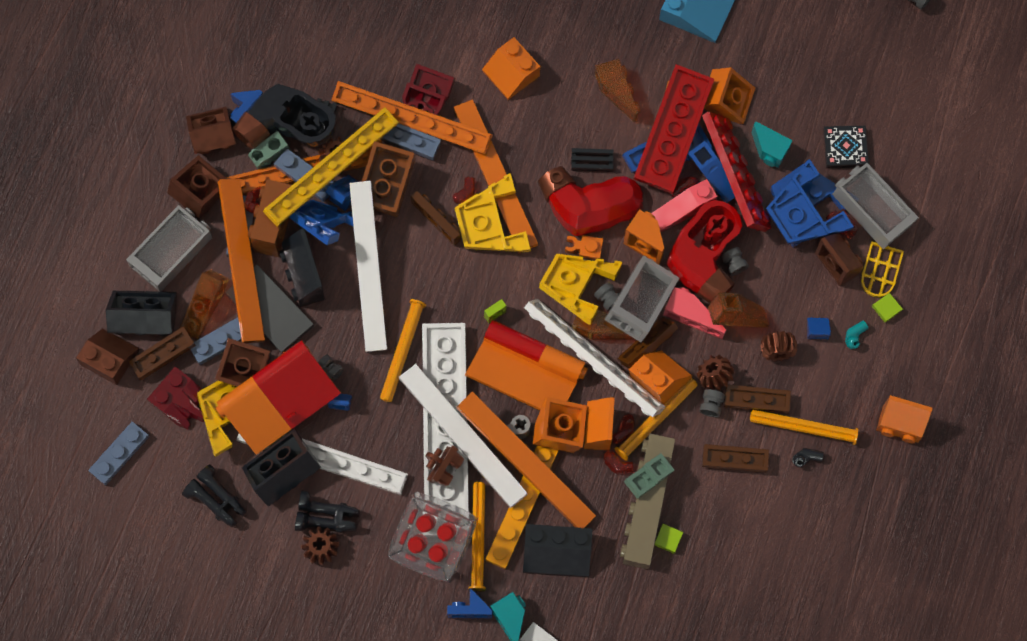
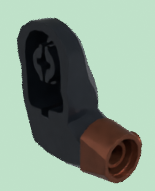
M276 84L266 90L252 103L234 125L232 131L250 149H255L260 143L270 137V134L279 131L284 136L295 138L307 146L316 147L325 144L332 138L335 133L336 116L331 107L317 101L310 95L294 88Z

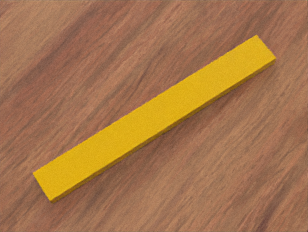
M384 107L270 203L263 212L278 227L370 149L374 141L378 142L399 123L398 120Z

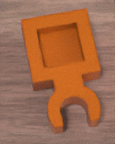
M582 235V240L579 241L574 236H567L566 242H571L574 246L565 247L566 253L573 254L577 251L580 252L579 256L584 259H600L603 238Z

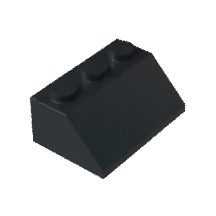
M303 228L281 242L283 250L279 251L282 262H287L289 269L285 270L288 282L293 281L295 288L291 289L294 302L299 300L300 307L325 300L321 281Z
M113 290L106 307L107 333H114L116 335L135 333L136 335L157 334L159 336L172 334L175 325L177 292Z
M293 429L241 468L255 493L269 507L291 489L297 487L303 480L313 475L321 466L297 431Z
M526 524L523 573L589 577L592 528Z

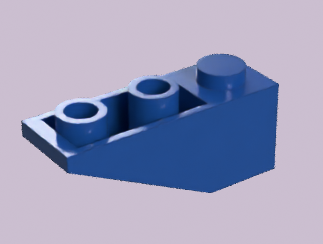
M704 141L691 150L688 154L722 200L728 203L734 199V193L721 161L707 142Z

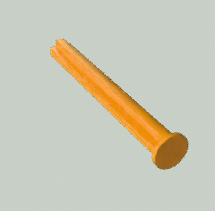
M410 300L411 306L380 395V399L385 402H392L399 376H401L422 310L426 308V304L422 301Z
M691 378L664 404L665 408L661 414L654 417L649 416L619 447L614 448L615 452L623 460L627 461L628 456L697 387L696 381Z
M752 410L750 414V421L753 423L853 442V445L856 444L859 428L854 430L758 410Z
M474 482L472 574L471 586L468 587V590L470 591L471 588L475 592L486 590V587L483 586L484 482Z

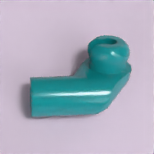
M864 320L846 331L845 343L848 348L856 349L859 347V335L869 329Z

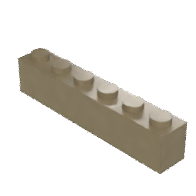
M649 434L648 440H643L641 452H644L645 456L644 461L639 460L637 471L660 453L670 464L675 439ZM668 477L640 498H636L635 502H631L629 515H632L631 523L626 524L624 536H628L627 545L622 544L620 557L624 558L623 564L649 569Z

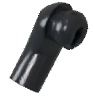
M803 448L793 456L792 462L796 467H803L810 460L822 462L824 452Z

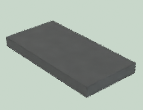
M256 265L254 273L263 332L265 337L283 353L313 328L314 324L265 272ZM232 286L225 294L236 305L234 287Z

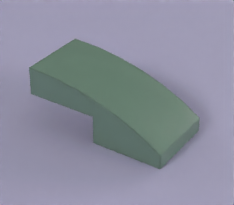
M662 453L647 462L640 470L626 478L624 483L638 499L673 473L674 469Z

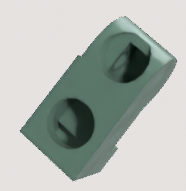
M276 131L255 149L251 150L248 156L257 169H262L277 160L286 149L290 151L291 149L280 133Z

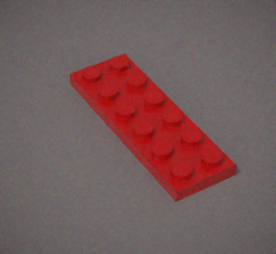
M675 65L634 175V180L673 194L714 78L680 65Z
M710 111L706 112L702 117L747 227L763 232L771 229L769 223L770 216L763 209L761 204L763 199L759 192H756L754 187L755 180L747 170V160L739 150L740 143L732 133L731 129H733L730 120Z

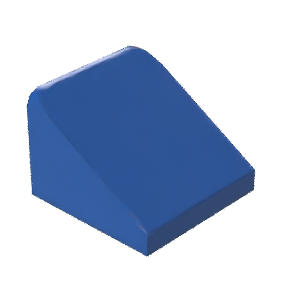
M807 318V339L830 338L829 318Z
M339 394L327 403L328 407L349 411L352 395Z

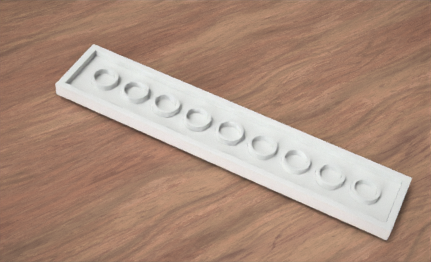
M465 323L422 324L423 373L467 422V418L456 408L466 398ZM423 407L424 507L428 503L441 507L440 512H438L439 514L424 508V514L428 512L433 513L438 519L437 525L429 532H425L427 536H438V528L447 521H453L444 517L451 511L461 515V521H453L458 527L456 535H460L463 529L467 530L466 535H469L468 458ZM452 445L458 448L457 453L464 458V461L458 469L450 465L447 466L445 471L454 476L450 484L443 486L437 482H429L427 478L432 470L426 467L429 462L425 457L427 452L434 454L437 448L444 452L447 446L451 447Z

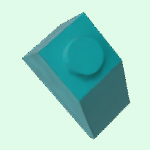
M755 122L751 133L760 159L768 166L779 168L793 140Z
M513 592L491 605L490 609L509 640L519 641L525 614L524 607L526 605L521 596H515Z

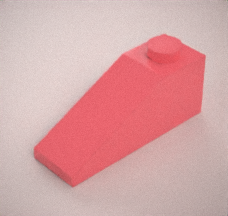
M706 179L688 188L651 214L658 220L660 232H663L695 216L705 202L717 200V195Z
M674 287L663 316L723 339L726 332L725 327L694 294H691L688 289Z

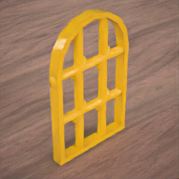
M871 241L864 269L861 273V285L868 295L881 298L892 291L896 284L904 253L903 250L887 246L885 249L890 250L888 261L884 262L880 260L882 248L878 243ZM872 246L879 247L877 258L875 257V259L869 257ZM894 252L901 254L898 265L891 264ZM868 260L875 262L871 275L865 273ZM880 264L886 265L882 278L875 276L877 267ZM891 267L896 268L893 282L886 280L889 268L891 269ZM864 277L870 278L868 289L865 287ZM875 280L882 282L879 294L871 292L873 281L875 282ZM886 283L891 284V289L883 293Z

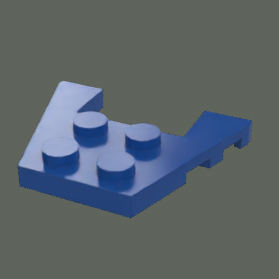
M810 159L805 162L800 171L792 177L788 185L780 191L766 208L788 245L854 229L844 211L824 222L802 187L820 177L819 172Z
M804 164L771 186L770 190L773 198L788 185L792 177L800 171ZM820 174V177L802 187L814 207L827 197H830L841 212L846 211L832 195L836 190L835 183ZM850 194V196H851L856 202H858V199H857L855 196H853L852 194ZM799 243L791 244V246L794 248Z
M315 200L307 201L289 217L326 245L339 240L340 233L330 228H335L342 223L353 226L351 211L341 213L337 211L338 207Z

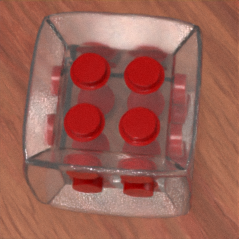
M414 492L397 526L387 557L420 574L451 583L454 579V574L463 560L479 518L433 496Z

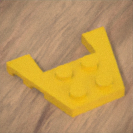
M511 173L505 175L497 183L494 182L488 186L483 192L475 194L455 207L465 249L531 252L526 231L504 237L495 199L516 193Z
M556 254L543 276L539 288L585 323L591 325L599 306L581 300L580 297L594 273L615 281L622 268V262L614 261V263L604 262V259L598 258L595 261L583 260L581 256Z
M216 381L197 393L215 457L232 448L233 445L222 430L224 426L231 422L227 417L222 418L217 412L216 407L218 406L217 401L237 386L221 381Z

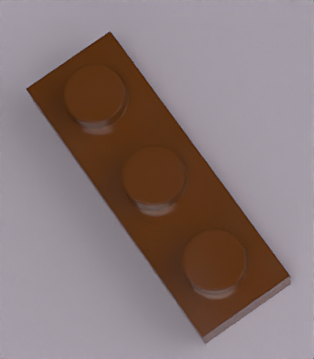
M416 191L411 195V203L453 246L457 245L460 242L459 228L454 223L450 224L445 219V214L439 208L435 209L431 205V200L425 194L421 195Z
M662 317L651 327L642 342L636 340L617 358L621 365L630 369L643 355L655 352L666 339H669L678 329L675 322Z
M183 326L131 359L129 363L142 381L196 345Z
M728 384V387H725L724 407L789 414L791 391Z
M703 445L702 467L768 472L769 449Z

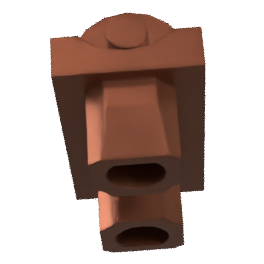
M452 445L451 447L447 446L444 452L439 448L436 449L434 454L427 452L425 457L429 462L426 467L432 470L427 478L429 482H437L443 486L450 484L454 476L445 471L447 466L450 465L458 469L464 461V458L457 453L458 448Z

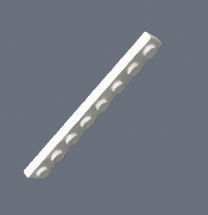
M539 299L528 301L524 308L529 312L530 317L545 325V329L559 337L563 345L572 348L581 360L587 361L592 365V369L596 373L605 376L611 386L619 388L625 393V397L639 405L644 414L652 417L661 414L665 406Z

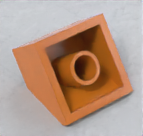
M515 37L498 48L482 69L483 73L507 100L540 77V65Z
M731 67L712 69L710 77L714 78V82L704 109L728 118L732 122L744 124L755 87Z
M639 209L625 231L623 244L660 265L664 245L658 220L650 212H643Z
M661 350L643 355L629 369L631 378L663 405L692 378L690 373Z
M890 395L882 407L876 431H880L886 437L897 436L902 438L904 442L918 443L923 437L932 407Z
M546 397L535 422L533 445L570 453L583 448L587 405Z
M609 397L587 401L583 440L584 449L610 451L615 398Z

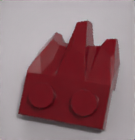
M416 64L409 83L407 82L402 96L403 104L415 105V108L427 110L429 113L438 115L450 96L456 78Z
M174 367L147 398L148 402L165 414L173 423L187 430L190 428V418L204 422L197 393L202 389L190 377L177 367Z

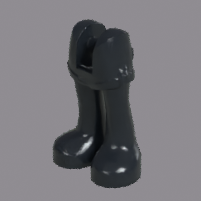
M209 464L196 477L209 487L223 503L219 504L196 479L190 481L183 490L182 495L187 499L196 497L215 514V518L218 521H223L228 526L234 527L237 523L227 512L233 508L235 512L243 517L247 511L240 503L239 498L229 493L214 476L216 470Z
M301 490L295 531H304L310 527L328 528L340 533L357 530V523L342 520V517H359V509L348 506L346 503L328 504L317 502L311 498L308 491ZM303 512L323 513L335 516L334 519L310 516Z

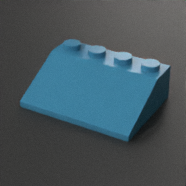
M665 0L661 8L659 20L716 43L735 0Z

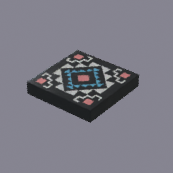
M824 126L826 168L856 167L858 165L862 167L866 163L869 164L866 126Z

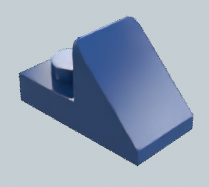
M254 90L231 93L232 101L239 106L232 111L230 116L233 127L252 103L263 94L262 91Z
M350 175L332 183L326 190V193L330 195V201L344 211L351 205L349 183L359 182Z
M470 588V605H465V602H452V605H447V617L492 618V610Z

